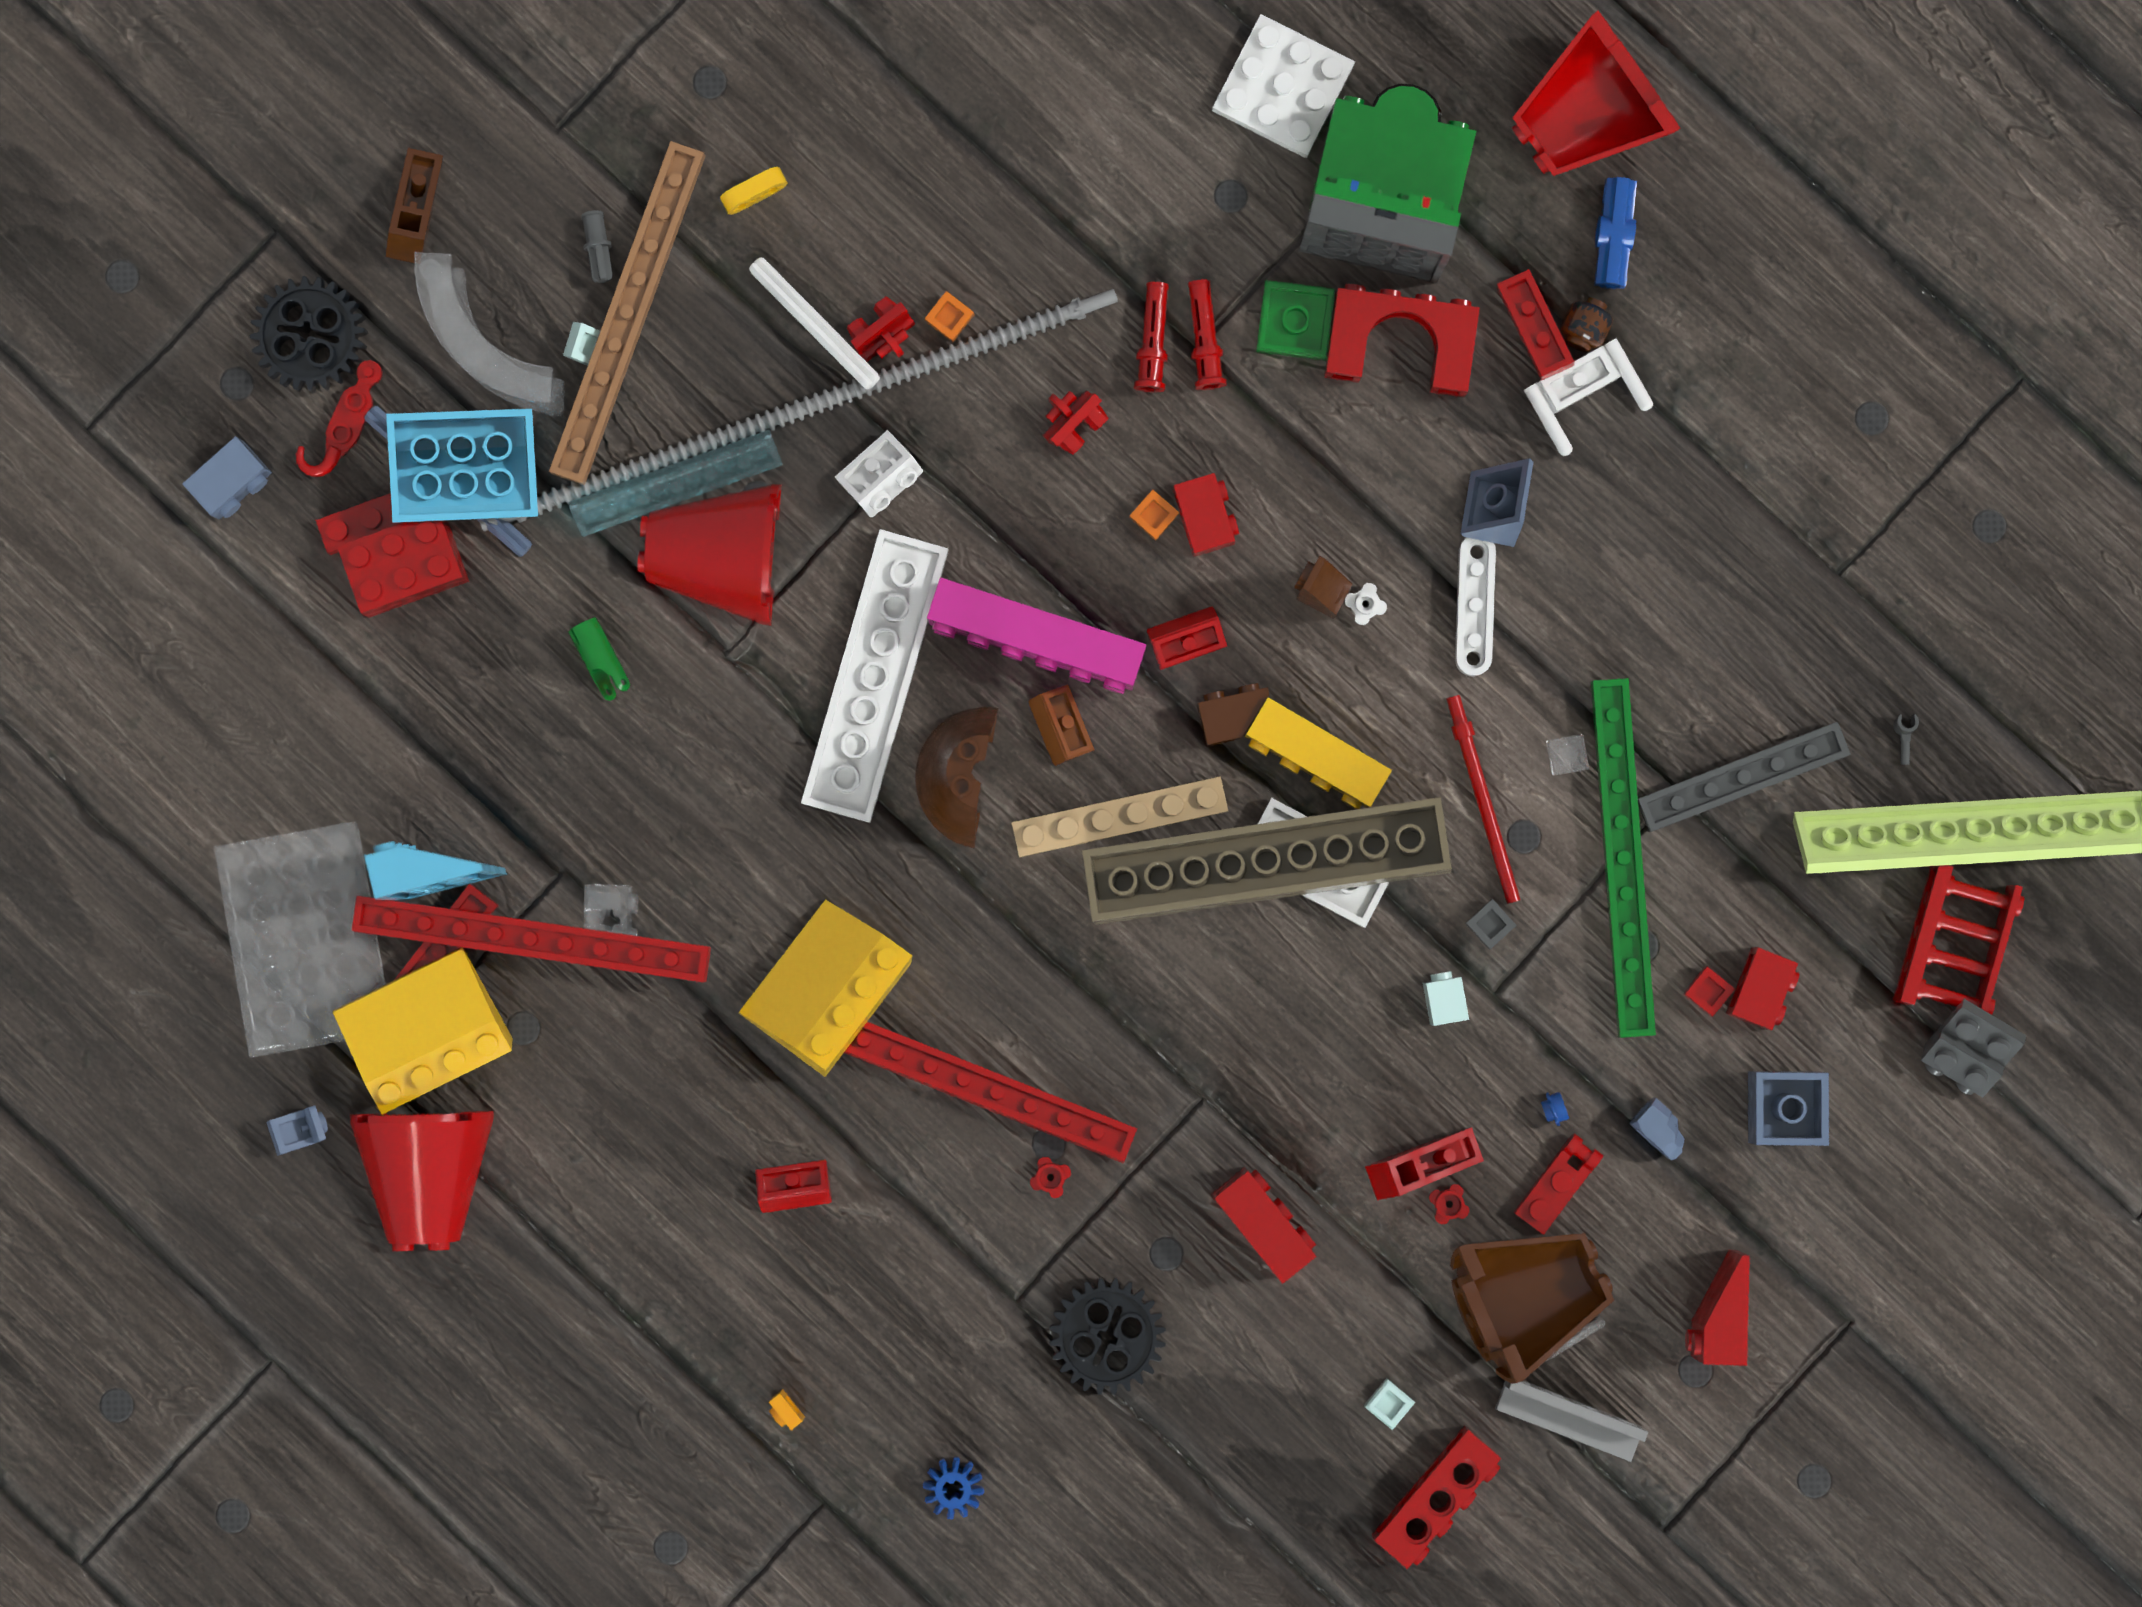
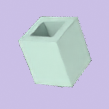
M1451 971L1430 975L1431 982L1423 983L1430 1025L1436 1026L1469 1020L1462 977L1453 978Z

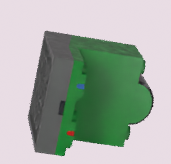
M1397 84L1387 87L1376 96L1372 106L1364 105V100L1353 96H1344L1343 99L1336 98L1299 251L1437 284L1452 255L1461 217L1458 208L1476 131L1469 129L1468 124L1460 121H1448V124L1441 123V109L1437 100L1427 90L1413 84Z

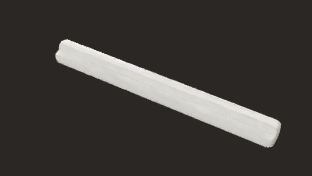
M760 257L751 264L749 268L751 274L865 389H871L879 381L878 373L764 258Z

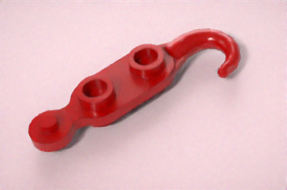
M371 360L360 363L357 368V384L346 389L341 395L326 430V455L322 463L316 466L308 464L304 459V447H298L296 463L306 475L321 477L332 472L338 461L358 442L366 424L364 417L373 407V398L370 390L372 386L379 383L382 379L383 372L378 363Z

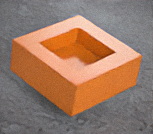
M946 291L925 317V322L951 342H954L975 314Z
M1152 489L1130 514L1129 518L1156 541L1180 512Z

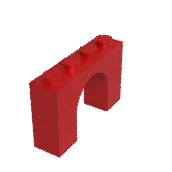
M1346 284L1345 288H1338L1335 295L1324 378L1359 383L1362 378L1369 333L1374 327L1385 320L1406 318L1420 324L1428 332L1433 342L1434 362L1429 393L1465 397L1469 389L1480 307L1471 306L1472 302L1464 299H1451L1450 303L1436 301L1437 297L1428 294H1416L1415 298L1402 297L1401 292L1397 290L1381 289L1380 293L1366 292L1365 286Z

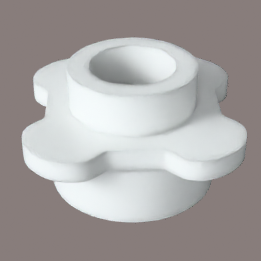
M1372 583L1364 584L1362 590L1355 594L1349 593L1345 598V605L1351 608L1352 613L1355 615V622L1359 625H1366L1370 618L1375 615H1383L1387 610L1386 603L1379 599L1376 594L1377 587ZM1363 601H1368L1369 606L1363 607Z

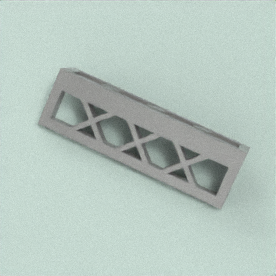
M1524 1380L1516 1384L1505 1381L1495 1409L1630 1462L1633 1459L1639 1440L1645 1442L1648 1431L1640 1425Z

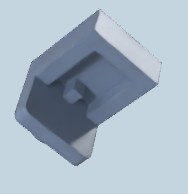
M315 1105L266 1122L277 1156L321 1142L326 1139L325 1132L328 1131L326 1119L321 1111L317 1112Z

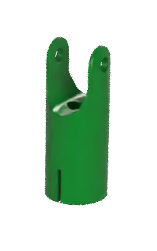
M597 617L586 620L568 631L604 699L612 701L616 697V691L609 675L620 691L624 692L630 688V682Z

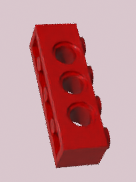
M1464 1425L1372 1533L1374 1541L1406 1569L1412 1563L1416 1566L1419 1565L1429 1553L1430 1549L1427 1546L1436 1535L1439 1538L1443 1537L1453 1524L1451 1518L1457 1510L1461 1508L1464 1511L1477 1496L1474 1491L1482 1481L1488 1483L1500 1469L1497 1463L1501 1460V1457ZM1460 1463H1467L1471 1465L1472 1469L1470 1476L1462 1481L1456 1480L1453 1477L1454 1468ZM1436 1491L1448 1493V1501L1441 1508H1434L1430 1505V1497ZM1414 1518L1422 1519L1425 1522L1424 1530L1418 1535H1410L1406 1532L1407 1523Z

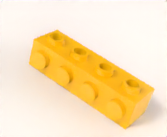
M1269 697L1245 735L1246 738L1251 740L1248 744L1249 747L1264 756H1267L1269 751L1282 758L1279 762L1281 766L1295 774H1298L1301 769L1313 776L1310 780L1313 785L1326 792L1333 788L1342 793L1341 801L1356 810L1362 806L1365 808L1372 806L1392 771L1390 768Z

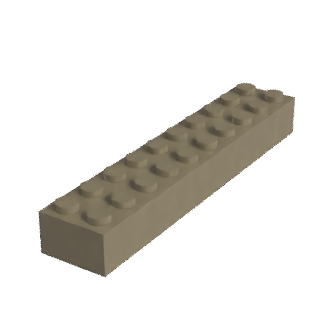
M1441 797L1082 850L1091 917L1095 925L1452 872Z

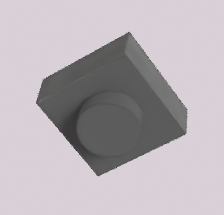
M1490 899L1465 922L1469 929L1489 950L1517 926L1493 899Z

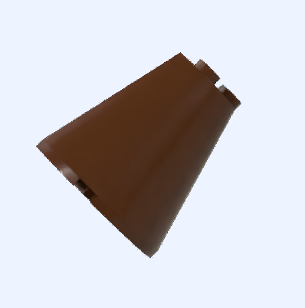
M972 708L946 719L927 738L916 765L915 785L917 796L928 820L948 839L970 848H975L980 819L977 807L981 782L973 777L972 770L976 763L985 761L988 743H993L999 708Z
M1585 1233L1465 1244L1454 1250L1450 1267L1453 1270L1457 1268L1458 1278L1451 1281L1461 1317L1486 1362L1493 1360L1499 1367L1495 1369L1496 1374L1505 1381L1516 1384L1525 1380L1614 1301L1611 1281L1605 1273L1599 1274L1594 1260L1598 1259V1252L1594 1243L1587 1238Z

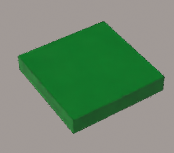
M1265 280L1256 352L1326 361L1336 289Z

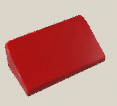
M1208 607L1147 629V634L1160 670L1228 647L1214 607Z
M826 1160L755 1170L757 1198L762 1213L829 1204L832 1202Z

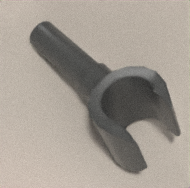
M1900 714L1894 721L1893 727L1895 732L1900 735V764L1909 765L1911 733L1917 729L1919 719L1916 714H1913L1910 719L1911 728H1905L1901 723L1902 714Z

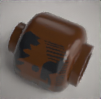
M1588 297L1586 302H1573L1560 328L1562 335L1565 337V343L1571 348L1584 353H1590L1591 349L1595 350L1603 346L1613 325V318L1606 311L1607 305L1592 297Z

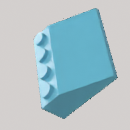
M532 409L386 414L393 523L538 517Z
M395 842L374 846V853L364 856L375 899L406 901L507 875L504 867L419 850L416 848V845L409 846V844L402 845V843L395 844Z

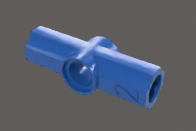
M1615 177L1605 180L1602 215L1598 218L1595 235V247H1598L1594 286L1605 289H1624L1626 287L1629 252L1633 249L1636 233V219H1633L1637 181L1630 178Z

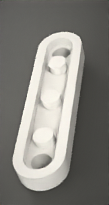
M1466 537L1459 547L1455 663L1461 673L1475 677L1486 672L1492 663L1496 548L1494 543ZM1472 547L1481 548L1483 555L1480 559H1475L1471 556L1470 550ZM1473 652L1478 655L1479 662L1477 665H1470L1467 662L1466 657L1468 653Z

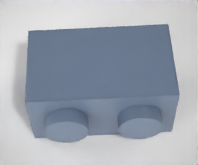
M235 436L182 484L211 516L220 520L222 517L228 518L241 507L240 501L249 493L253 495L259 492L267 484L268 480L266 478L272 472L243 440Z

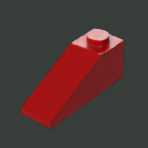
M1470 1127L1369 1164L1365 1168L1376 1199L1382 1200L1401 1196L1484 1160L1473 1129Z

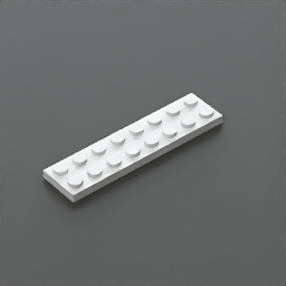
M879 530L801 804L871 823L927 628V616L939 579L942 576L949 551L948 548L885 530Z

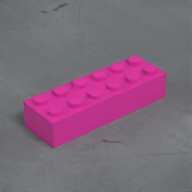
M942 577L939 579L927 616L929 625L933 626L934 633L954 639L955 634L967 637V644L988 650L989 645L1001 648V655L1018 661H1022L1023 656L1035 659V666L1051 672H1056L1057 667L1070 671V678L1085 683H1090L1091 678L1104 682V689L1119 694H1124L1125 689L1133 690L1147 645Z

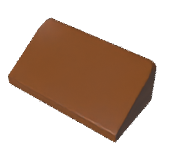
M1068 684L1039 694L1028 701L1054 766L1095 750Z

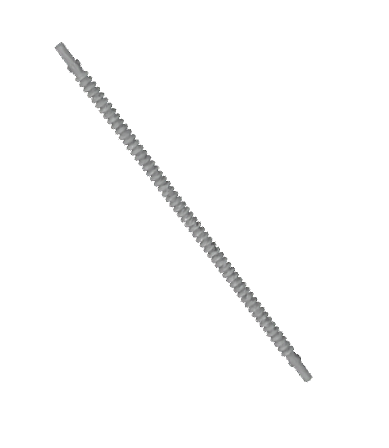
M1114 289L1081 301L1078 297L1064 307L1060 308L1059 305H1056L1054 311H1050L1047 308L1043 315L1039 312H1036V317L1034 318L1027 315L1024 322L1017 319V324L1011 325L1008 322L1006 328L1002 329L1001 326H998L996 332H992L989 329L985 336L981 333H978V338L976 339L969 336L966 343L959 340V345L953 346L950 343L948 349L944 350L943 347H940L938 353H934L931 350L927 357L923 354H920V359L918 360L911 357L908 364H905L904 361L900 362L899 367H895L892 364L889 371H886L884 368L881 369V373L878 374L880 377L879 381L869 390L865 389L856 379H852V384L850 385L843 382L841 388H837L834 385L831 392L823 389L822 395H818L815 392L811 399L804 396V401L798 402V400H794V405L789 406L788 403L784 404L783 409H779L776 406L773 413L765 410L764 416L755 414V419L753 420L746 417V422L740 423V421H736V426L734 427L727 424L725 430L717 428L715 434L707 431L706 437L697 435V440L695 441L688 438L686 444L678 442V447L676 448L669 445L667 451L663 452L662 449H658V454L656 455L649 452L648 458L644 459L643 456H639V461L637 462L630 459L628 465L620 463V468L618 469L611 466L609 472L605 473L604 470H600V475L598 476L591 473L590 479L586 480L585 486L571 481V485L568 487L562 484L560 490H556L553 487L551 493L547 494L546 491H542V496L537 497L538 514L542 515L544 509L552 512V507L556 505L558 508H562V503L564 502L571 505L573 499L581 501V496L583 495L590 498L591 493L595 491L597 494H600L602 488L610 491L611 485L615 484L616 487H620V482L622 481L629 484L631 478L634 477L636 480H639V475L641 474L648 477L650 471L654 470L655 473H659L660 467L668 470L669 464L673 463L675 466H678V461L680 460L687 463L689 457L693 456L694 459H697V454L703 453L706 456L707 451L710 449L713 452H717L718 446L726 449L727 443L731 442L733 445H736V440L738 439L745 442L747 436L751 435L752 438H755L757 432H761L764 435L766 433L765 430L768 428L771 431H775L776 425L784 428L785 422L789 421L791 424H794V419L796 418L803 421L805 415L809 414L810 417H813L815 411H819L822 414L824 412L823 409L826 407L830 410H833V405L835 404L842 407L845 400H848L849 403L853 402L852 398L858 397L861 400L863 394L867 393L868 396H871L873 390H877L880 393L882 391L881 388L884 386L891 389L892 383L900 386L903 379H906L907 382L911 381L910 377L916 376L919 379L921 373L925 372L926 375H929L931 369H935L938 372L940 370L939 367L942 365L949 368L950 362L958 365L959 359L964 358L965 361H968V356L974 355L977 358L979 352L983 351L984 354H987L989 348H993L996 351L998 349L997 346L1000 344L1007 347L1008 341L1016 344L1017 338L1022 337L1023 340H1026V335L1032 334L1035 337L1037 331L1041 330L1042 333H1045L1047 327H1051L1054 330L1056 328L1055 325L1058 323L1061 326H1065V321L1075 318L1081 320L1086 318L1085 314L1117 303L1116 293ZM527 517L499 519H502L509 523L517 520L518 523L526 521ZM495 518L486 519L489 523L498 525ZM479 520L483 531H488L486 523Z

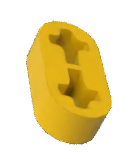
M773 167L727 190L720 196V200L729 215L735 214L779 192L788 182L780 167Z

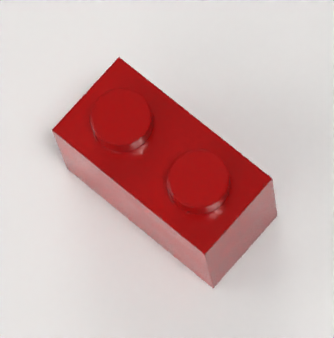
M1215 473L1173 485V493L1193 557L1233 546L1235 543L1234 536L1239 535V529L1234 514L1227 515L1224 502L1228 501L1229 497L1224 481H1217Z
M1751 947L1726 1014L1765 1030H1773L1774 1025L1779 1026L1787 1008L1785 1005H1782L1787 992H1793L1799 979L1800 973L1796 972L1798 963L1759 947Z

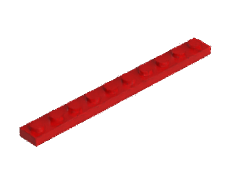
M366 896L356 897L351 930L354 932L703 983L707 980L711 946L394 900L375 899Z
M870 1022L864 1025L844 1052L1121 1163L1125 1162L1137 1128Z

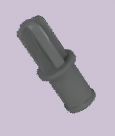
M599 210L588 211L581 215L586 239L583 249L585 252H588L592 280L597 283H605L613 278L609 254L612 244L607 240L604 212Z

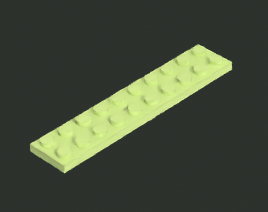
M2142 791L1794 812L1793 825L1806 874L2142 853Z

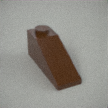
M408 148L388 231L385 257L421 265L443 155Z

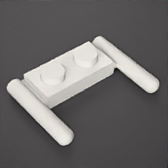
M1617 338L1574 361L1573 367L1545 380H1540L1524 390L1562 456L1569 455L1573 447L1554 414L1610 384L1621 376L1642 411H1647L1653 406V401Z

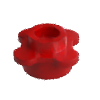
M1049 1157L1040 1158L1037 1163L1038 1171L1030 1179V1185L1033 1190L1038 1191L1041 1189L1048 1192L1052 1198H1059L1064 1192L1062 1187L1065 1179L1071 1176V1169L1066 1164L1058 1165L1053 1163ZM1049 1174H1052L1054 1176V1179L1052 1181H1049L1047 1179V1176Z
M1452 1184L1447 1190H1433L1430 1193L1429 1201L1434 1204L1436 1210L1435 1220L1438 1223L1447 1224L1450 1219L1458 1217L1464 1219L1468 1216L1469 1207L1465 1205L1462 1197L1464 1190L1460 1185ZM1451 1201L1453 1203L1452 1207L1448 1208L1446 1202Z

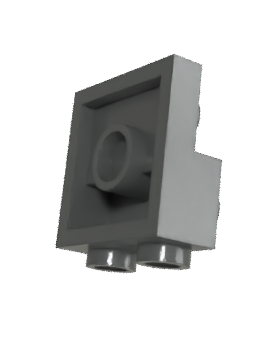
M1963 999L1925 1043L1921 1061L1925 1063L1926 1069L1935 1076H1942L1944 1074L1956 1081V1086L1967 1095L1976 1093L1984 1097L2002 1077L2007 1063L2023 1047L2026 1035L1968 1000Z

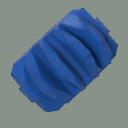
M958 1456L954 1457L951 1468H949L944 1458L940 1459L939 1467L942 1473L930 1467L928 1474L935 1481L927 1480L923 1483L924 1489L934 1491L925 1497V1502L932 1503L938 1500L934 1513L938 1515L946 1507L948 1508L947 1518L951 1520L954 1517L956 1508L959 1509L960 1515L963 1518L967 1517L968 1509L965 1504L967 1503L972 1508L977 1509L980 1503L972 1495L979 1496L984 1494V1487L972 1485L982 1479V1474L979 1472L969 1476L974 1464L969 1461L961 1469L959 1468L960 1457ZM957 1480L961 1483L959 1489L963 1490L961 1494L958 1492H954L952 1495L947 1494L948 1486L944 1485L946 1482L953 1484Z

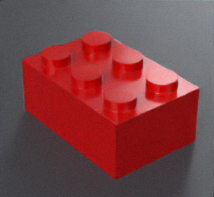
M448 520L403 522L337 546L360 613L369 618L470 582Z
M1244 1167L1211 1194L1281 1283L1284 1284L1317 1257L1311 1250L1316 1246V1243L1301 1225L1296 1229L1293 1228L1289 1220L1294 1216L1279 1197L1274 1201L1269 1198L1266 1192L1271 1187L1255 1169L1249 1173Z

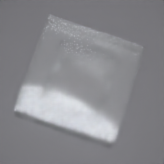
M1583 734L1546 741L1552 776L1589 770Z

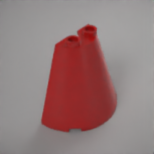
M1599 10L1592 14L1512 117L1516 123L1512 127L1515 135L1523 145L1527 142L1532 144L1537 152L1532 156L1533 160L1543 174L1550 171L1553 176L1673 134L1681 129L1671 112L1666 108L1661 97Z
M771 484L650 512L649 516H642L640 536L646 538L645 551H639L638 572L645 573L646 581L759 624L772 626L774 590L771 587L775 526L776 520H779L782 485Z
M494 1111L387 1115V1113L383 1115L381 1113L350 1114V1124L387 1241L392 1244V1251H413L414 1244H428V1250L431 1251L450 1250V1242L460 1241L494 1120Z

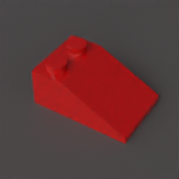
M1729 1249L1692 1318L1691 1329L1686 1330V1350L1691 1351V1357L1702 1364L1747 1366L1750 1256L1738 1250Z

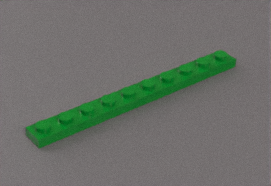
M1629 678L1591 681L1618 1038L1656 1035Z

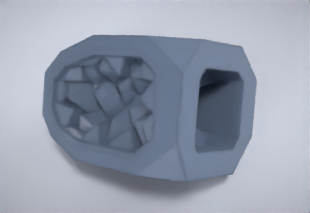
M1653 1097L1633 1117L1630 1125L1669 1160L1677 1159L1682 1153L1685 1140L1678 1130V1119L1663 1103Z

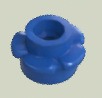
M1547 1092V1100L1541 1102L1547 1122L1555 1120L1556 1125L1560 1126L1559 1122L1569 1119L1561 1093L1557 1092L1549 1095V1092Z

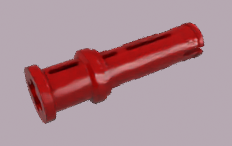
M1207 279L1188 282L1196 346L1191 355L1192 359L1196 361L1198 381L1195 382V389L1211 390L1227 385L1226 379L1222 377L1220 357L1223 356V349L1217 345L1211 298V282Z
M1163 282L1146 283L1147 294L1143 344L1136 354V359L1139 360L1138 381L1134 382V389L1143 392H1163L1166 384L1162 383L1164 362L1168 360V354L1163 350L1169 285Z

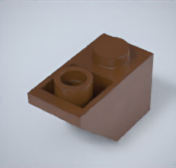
M1259 683L1238 687L1239 694L1225 697L1224 691L1203 695L1204 702H1199L1197 709L1206 747L1241 739L1269 696L1268 687L1260 689Z

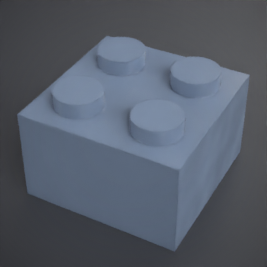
M1748 1071V1143L1754 1145L1829 1146V1073L1809 1071Z

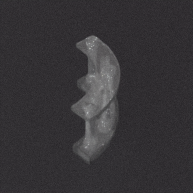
M415 252V277L422 309L434 334L449 355L480 385L494 395L520 408L532 409V412L563 417L565 381L553 378V367L525 363L510 357L490 344L477 327L470 309L466 290V271L463 268H452L451 254Z

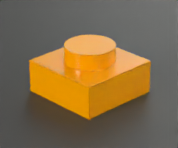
M783 1389L769 1401L772 1406L769 1412L781 1427L787 1425L790 1430H793L804 1420L805 1416Z

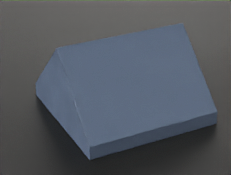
M1530 458L1471 471L1461 535L1511 547L1515 546L1524 523L1533 461Z

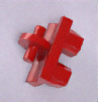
M884 297L873 308L879 317L877 321L868 326L863 318H859L847 326V330L852 338L851 344L866 362L877 354L882 359L890 351H893L898 358L901 357L904 352L899 344L909 337L906 331L915 325V322L901 302L896 304L890 298Z
M1087 390L1078 399L1071 391L1062 399L1052 394L1048 401L1053 408L1045 417L1053 423L1060 415L1062 416L1042 437L1048 443L1059 446L1069 454L1074 455L1085 443L1074 429L1084 421L1091 430L1096 431L1108 420L1106 413L1099 405L1102 400L1095 393L1091 394Z

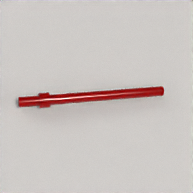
M1456 695L1446 699L1454 724L1451 727L1454 740H1459L1506 903H1513L1521 899L1472 736L1475 735L1472 721L1468 722L1460 695Z

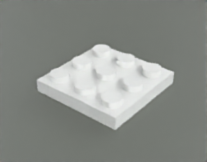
M1260 14L1212 111L1307 158L1335 104L1336 98H1338L1354 67L1355 61Z

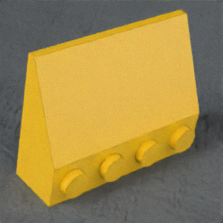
M825 899L741 1008L739 1014L826 1077L911 965L912 955L884 934Z
M463 947L333 1010V1014L363 1082L382 1115L512 1051L513 1038Z

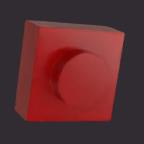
M1705 966L1683 995L1710 1017H1713L1735 988L1708 966Z

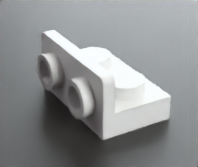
M887 430L838 473L835 478L868 516L872 518L878 512L887 508L890 502L905 488L914 484L917 477L923 473V469L905 447Z

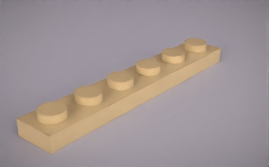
M1220 776L1012 822V827L1020 858L1228 812V807Z

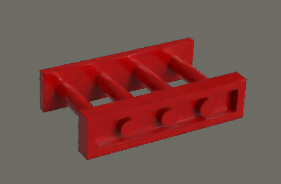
M1930 866L1893 1001L1906 1005H1915L1916 999L1920 1000L1924 997L1957 1007L1963 999H1966L1992 1015L1995 1008V999H1992L2014 917L2020 915L2024 905V896H2021L2023 887L2008 885L2006 886L2005 893L2001 894L1955 880V876L1951 875L1953 866ZM1951 894L2000 908L1995 929L1946 915L1945 910H1942L1945 896L1949 897ZM1943 928L1991 942L1985 963L1936 949V945L1932 944L1935 931H1940ZM1935 963L1980 976L1981 979L1976 996L1972 997L1927 984L1926 979L1922 978L1926 965Z

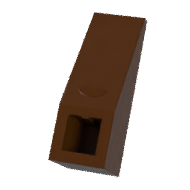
M1319 556L1315 564L1308 561L1294 587L1300 591L1296 600L1334 619L1352 583L1330 562Z

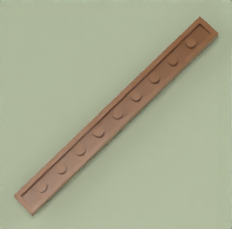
M670 141L549 470L552 475L585 486L706 157L704 152Z

